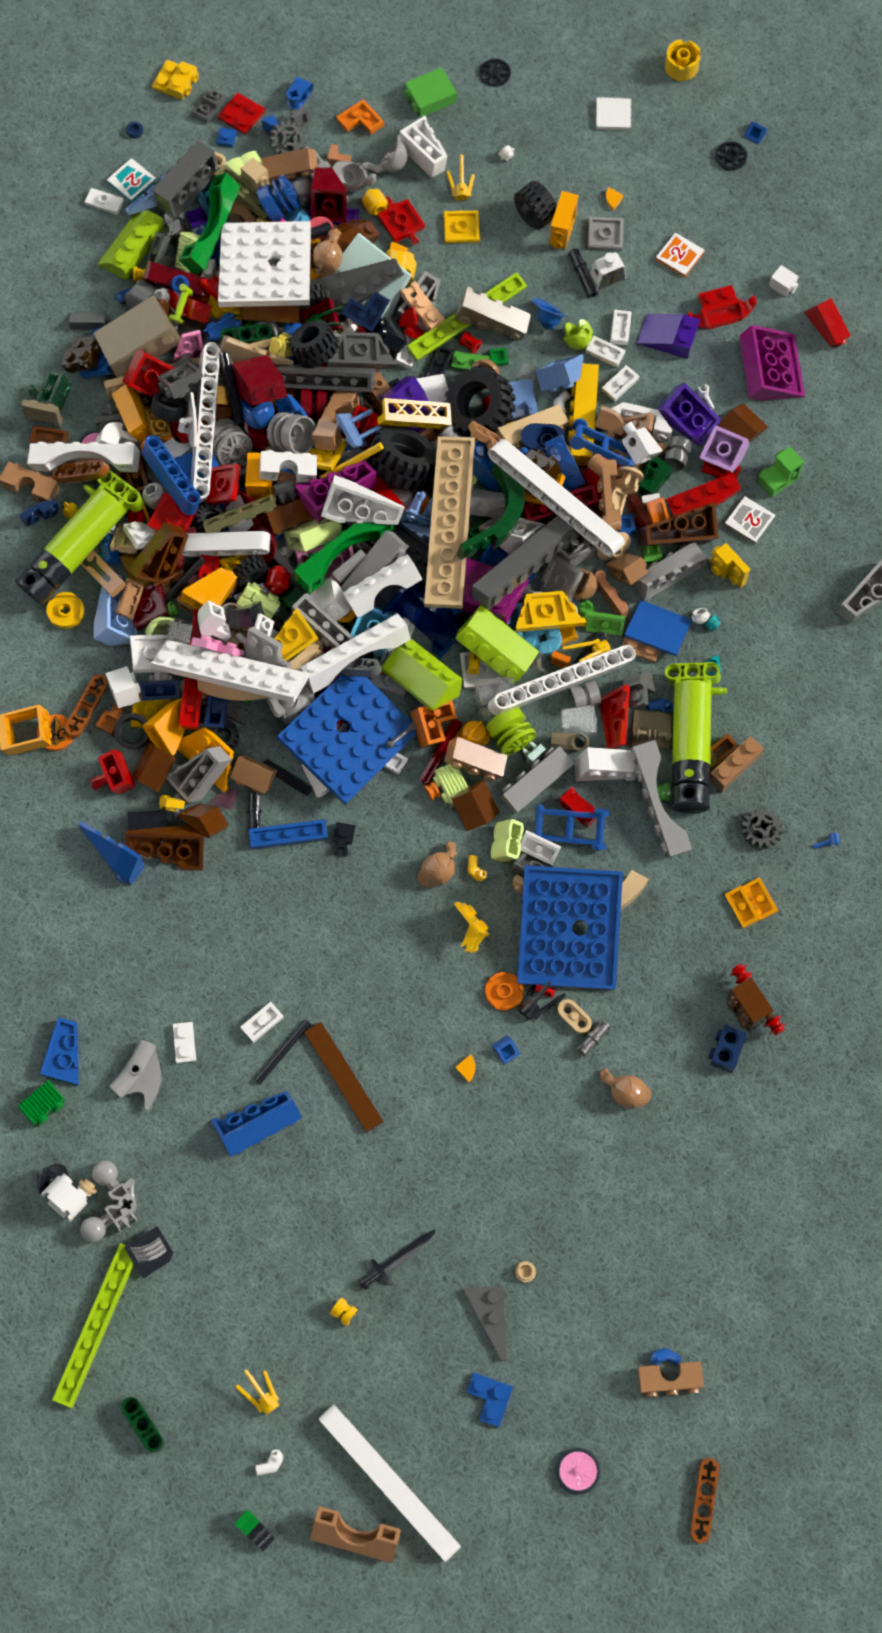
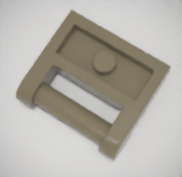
M23 399L21 407L26 420L55 424L56 427L61 428L63 417H61L57 406L50 403L43 404L35 400Z

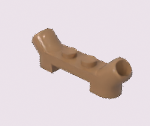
M598 453L589 460L588 468L599 476L600 481L597 483L598 493H601V499H599V510H602L601 519L615 531H621V510L613 511L611 481H614L618 475L616 460H606Z

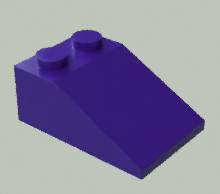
M647 314L637 344L688 359L698 331L700 319L684 314Z
M406 376L379 397L381 401L387 398L429 402L425 391L414 376ZM388 404L389 413H396L398 409L393 404ZM409 405L403 408L407 414L411 415L414 412ZM424 406L421 407L420 411L424 416H428L430 411ZM407 427L410 430H415L417 432H420L423 429L417 427Z
M685 382L675 386L656 409L659 410L669 426L698 446H701L713 431L714 426H717L721 421Z

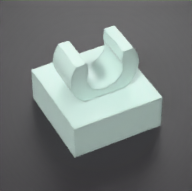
M534 742L530 743L533 751L529 752L525 748L523 749V755L527 757L526 762L529 765H532L538 759H542L545 756L544 753H546V749L541 744L537 747Z

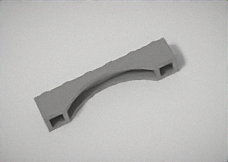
M653 740L634 746L630 749V759L633 764H636V777L639 782H642L644 788L642 789V795L645 800H648L650 806L648 807L650 817L654 818L656 824L654 825L656 835L660 836L662 842L660 848L663 855L666 854L667 858L692 850L687 832L668 816L659 800L656 777L661 755L656 741Z

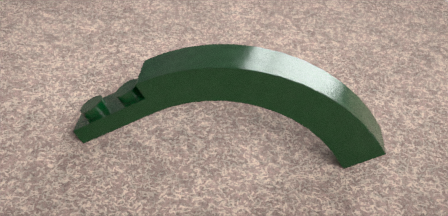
M496 463L493 465L491 474L497 480L503 492L505 500L504 514L493 526L460 544L456 554L460 560L472 557L478 550L486 549L489 545L493 549L502 545L513 533L521 516L525 502V489Z

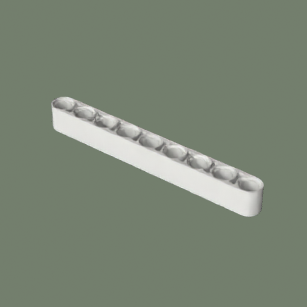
M209 342L204 346L200 354L199 369L204 377L198 381L196 402L197 447H193L190 482L196 490H200L203 493V496H200V503L206 499L210 491L220 348L213 342ZM206 351H211L214 356L208 355ZM205 368H209L212 373H208ZM204 385L209 386L211 391L206 390ZM202 403H207L210 408L204 407ZM201 420L207 421L208 426L203 425ZM200 437L205 438L207 443L201 442ZM198 455H203L206 461L199 459ZM197 472L202 473L205 478H200Z
M501 439L489 449L488 455L494 463L606 556L612 557L625 544L623 537L507 440Z
M624 645L498 693L489 701L488 709L492 714L500 715L622 668L635 658V650L629 645Z
M334 1404L318 1418L445 1562L461 1548L456 1540Z

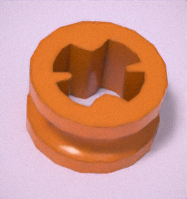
M430 782L429 786H424V790L431 801L436 796H441L434 782Z

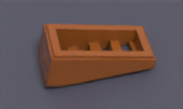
M729 733L711 746V758L714 763L710 765V771L720 765L739 747ZM728 742L732 749L729 750L724 743ZM720 746H721V747L725 750V752H726L724 755H723V754L721 753V751L718 749ZM714 750L720 756L718 760L712 753Z

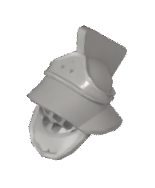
M304 685L294 703L271 697L265 699L276 717H281L284 723L290 724L316 698L313 692Z

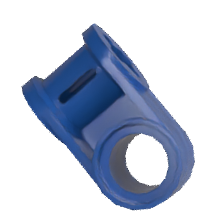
M296 77L286 93L288 108L291 110L301 108L307 98H309V93L313 92L314 84Z

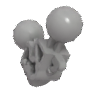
M102 1160L93 1167L92 1177L97 1184L107 1186L110 1191L108 1195L116 1205L110 1204L106 1207V1214L100 1218L89 1217L84 1220L80 1227V1234L85 1241L90 1243L100 1241L105 1236L106 1228L113 1223L119 1232L122 1233L120 1228L124 1225L130 1228L129 1222L134 1219L138 1222L134 1215L137 1210L134 1194L135 1180L129 1179L124 1184H120L116 1179L118 1176L117 1167L108 1160ZM124 1203H131V1209L124 1208Z

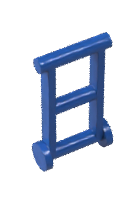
M576 419L573 422L575 436L570 439V446L573 449L580 450L585 448L593 453H599L606 459H615L619 465L634 468V462L622 442L587 427V422L584 419ZM582 434L602 442L601 447L585 440ZM608 447H613L628 454L627 459L609 451Z
M537 804L534 834L548 841L591 844L592 849L605 850L606 844L603 843L605 816H609V810L595 809L594 813L544 809V805ZM543 814L566 816L565 836L543 835ZM574 817L597 819L596 838L572 837Z

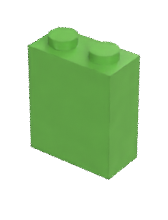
M442 67L405 82L404 96L407 101H411L413 112L415 114L418 113L420 118L457 102V92Z

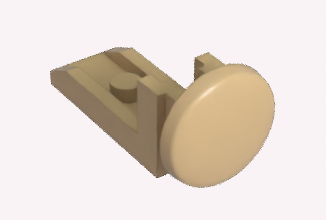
M627 466L620 467L617 470L620 479L611 481L613 511L621 510V515L627 494L637 492L638 482H641L644 477L640 470Z

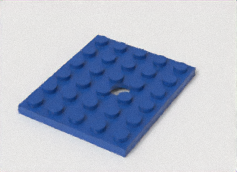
M341 675L294 719L276 739L332 794L346 805L416 735V731L408 732L394 743L392 748H388L386 743L395 739L413 722L367 677ZM337 721H346L349 725V731L347 733H340L336 729Z
M525 865L518 983L545 985L550 981V985L616 989L622 871ZM582 920L587 924V932L584 935L578 936L574 934L572 925L575 921Z

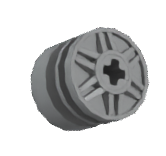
M286 412L277 413L272 417L267 428L268 442L277 451L292 452L293 454L307 453L314 445L311 435L316 428L315 423L307 416Z
M220 419L216 421L213 438V453L223 465H230L235 460L246 461L247 453L252 452L253 445L251 439L233 420Z

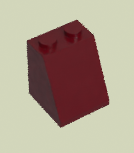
M315 167L311 187V220L316 217H325L331 222L346 223L347 189L333 168Z
M267 354L232 363L241 400L251 405H256L287 397L284 379Z

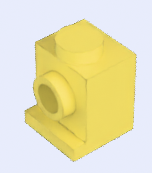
M282 333L279 337H272L269 352L281 357L294 356L289 347V339L292 336Z

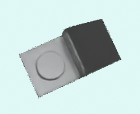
M158 232L155 233L145 266L147 261L167 265L175 260L174 257L165 254L169 247L170 237Z

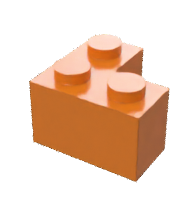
M452 700L433 711L424 706L410 712L413 723L416 724L415 731L420 748L433 746L445 741L441 724L457 718Z

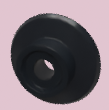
M52 1164L39 1172L37 1188L40 1195L57 1176H62L63 1174L68 1176V1171L64 1165Z

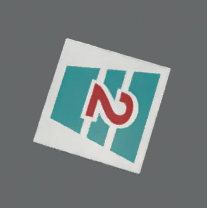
M132 158L107 179V183L131 203L156 182V178Z

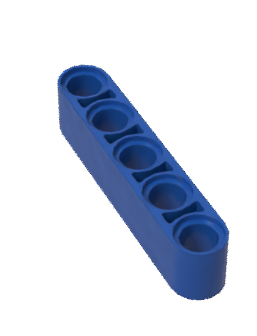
M148 436L142 448V456L180 510L186 515L195 514L201 501L199 493L163 442L157 436Z

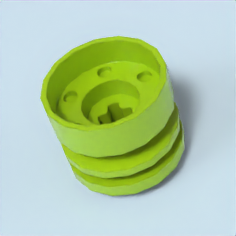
M519 707L496 715L486 726L493 740H498L496 745L501 748L502 754L507 756L529 745L537 735L534 729L531 728V724L525 722L526 717Z

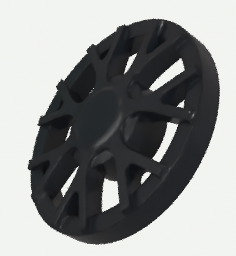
M493 58L481 65L479 76L489 86H502L510 79L511 69L504 60ZM495 62V66H491L490 63ZM508 70V73H502V71ZM488 74L489 77L484 79L483 76ZM501 76L505 79L502 82L499 79ZM491 78L496 79V82L490 83Z
M734 141L722 143L718 146L715 153L717 164L729 171L742 168L748 157L745 147ZM725 146H730V149L726 150ZM738 147L740 150L737 152L734 148ZM722 151L725 155H720L718 152ZM744 154L745 158H738V155ZM724 158L726 161L722 163L720 159ZM738 160L741 164L737 165L735 162ZM727 163H732L733 166H727Z

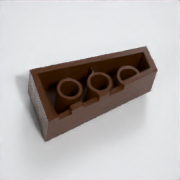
M715 502L640 528L642 547L719 539Z

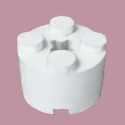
M63 1174L62 1176H57L41 1193L43 1199L47 1196L50 1200L48 1205L63 1218L68 1216L67 1221L71 1222L88 1204L86 1201L87 1194L81 1188L76 1190L71 1184L72 1180Z

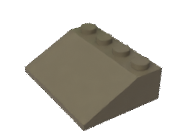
M155 295L94 332L117 378L125 376L137 349L159 358L177 347L180 341L179 334Z

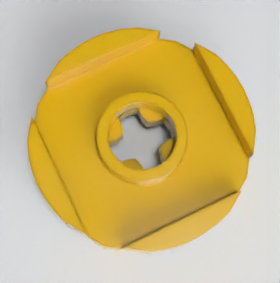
M61 592L55 595L56 597L48 602L46 609L51 623L61 629L78 626L85 614V608L81 599L71 592ZM65 607H68L70 610L67 614L61 612Z

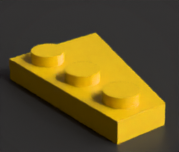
M296 608L274 639L283 644L282 658L289 661L319 638L298 608Z

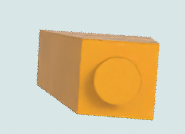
M125 384L113 392L112 396L128 433L141 443L148 436H151L145 417V410L150 408L149 405H142L141 397Z
M219 568L182 591L180 600L198 611L208 600L222 606L234 588L237 576L230 570Z
M182 699L169 701L142 726L154 746L171 756L176 753L185 732L184 728H178Z

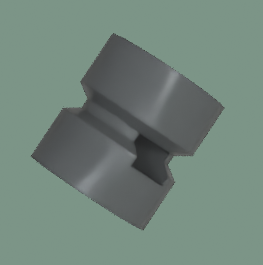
M680 436L671 437L663 461L671 466L673 462L677 463L675 470H684L692 443Z

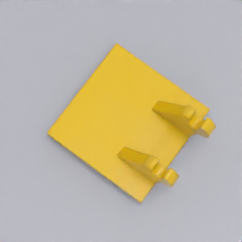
M456 902L454 905L469 923L461 947L466 945L465 951L474 953L478 950V945L481 941L490 935L487 931L489 927L482 919L478 920L475 916L477 912L470 904Z

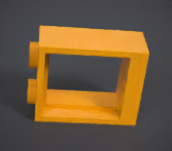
M561 192L551 223L549 245L556 249H566L577 215L579 197L577 194Z
M38 704L0 714L1 751L7 755H15L50 746L52 733L48 724L50 720L49 712ZM38 717L40 738L15 744L13 724Z

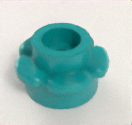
M713 614L707 620L704 626L708 628V631L711 629L715 631L721 624L719 621L720 616L717 617Z

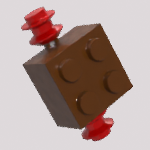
M742 964L735 966L730 976H736L735 984L739 985L731 989L727 997V1005L732 1012L735 1011L739 1016L738 1022L741 1027H746L750 1031L766 1021L764 1027L771 1029L769 1035L774 1034L777 1036L785 1031L784 1026L786 1023L781 1024L779 1021L781 1016H773L772 1012L774 1010L752 979V972H746L747 965L742 966Z

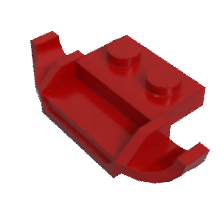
M732 285L699 293L698 300L702 309L699 314H691L689 312L688 316L700 319L698 328L710 330L742 321L753 311L757 300L755 295H752L748 300L742 302L741 299H737Z

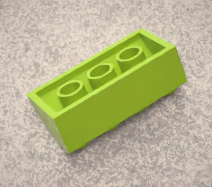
M148 210L135 213L97 265L127 281L133 273L134 267L139 265L143 257L150 250L155 233H162L164 231L163 218Z
M482 604L457 631L455 638L512 685L524 675L539 653L536 648Z
M412 639L395 648L381 667L384 673L432 711L460 696L462 678Z

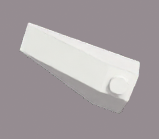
M334 475L321 517L338 523L348 521L398 525L404 506L353 481Z

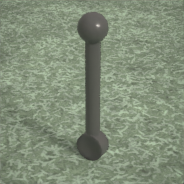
M409 724L408 728L405 731H403L392 741H388L386 743V746L388 748H392L394 746V743H396L399 739L405 736L408 732L414 731L416 729V724Z

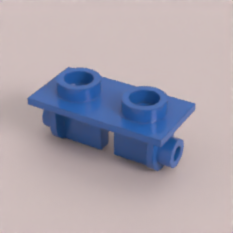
M229 312L221 317V321L217 323L213 321L206 325V329L203 331L205 333L209 332L207 336L209 342L219 340L220 332L224 328L241 326L240 321L234 319L237 317L235 313L231 314Z

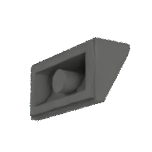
M71 313L69 318L70 329L102 328L106 325L107 313Z

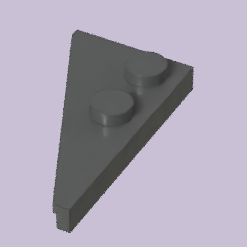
M503 1286L464 1288L465 1295L501 1361H506Z

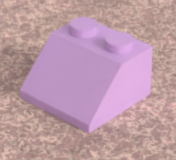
M715 425L700 455V459L733 473L742 461L749 447V441L747 438Z

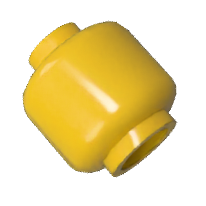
M368 189L362 198V204L370 215L378 216V213L384 211L388 204L387 199L379 189Z

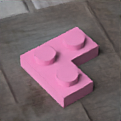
M202 635L200 639L193 637L191 645L242 658L245 652L238 649L236 644L227 642V645H223L222 641Z

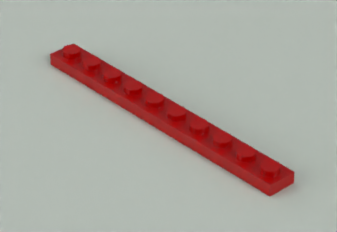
M201 554V557L206 562L199 569L198 581L219 568L220 557ZM195 608L189 645H191L193 637L201 638L197 618L198 610ZM185 677L178 728L198 729L202 692L198 690L196 679Z

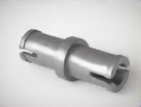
M601 1020L596 1028L586 1035L587 1038L576 1049L577 1052L587 1057L589 1052L601 1043L602 1037L611 1029V1026L606 1021Z

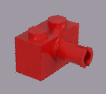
M113 749L97 757L104 773L90 779V783H93L91 786L95 791L109 784L111 791L120 795L136 787L121 752Z

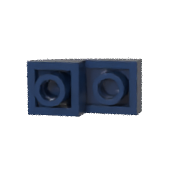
M55 499L47 500L30 507L21 513L20 517L22 522L28 527L30 524L37 523L40 516L45 520L56 516L59 506Z

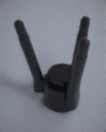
M548 981L534 1000H530L537 985L533 984L524 1002L520 1005L522 1008L519 1011L524 1016L526 1015V1018L530 1021L533 1018L537 1020L541 1014L566 997V993H563L538 1011L540 1007L537 1002L551 982Z

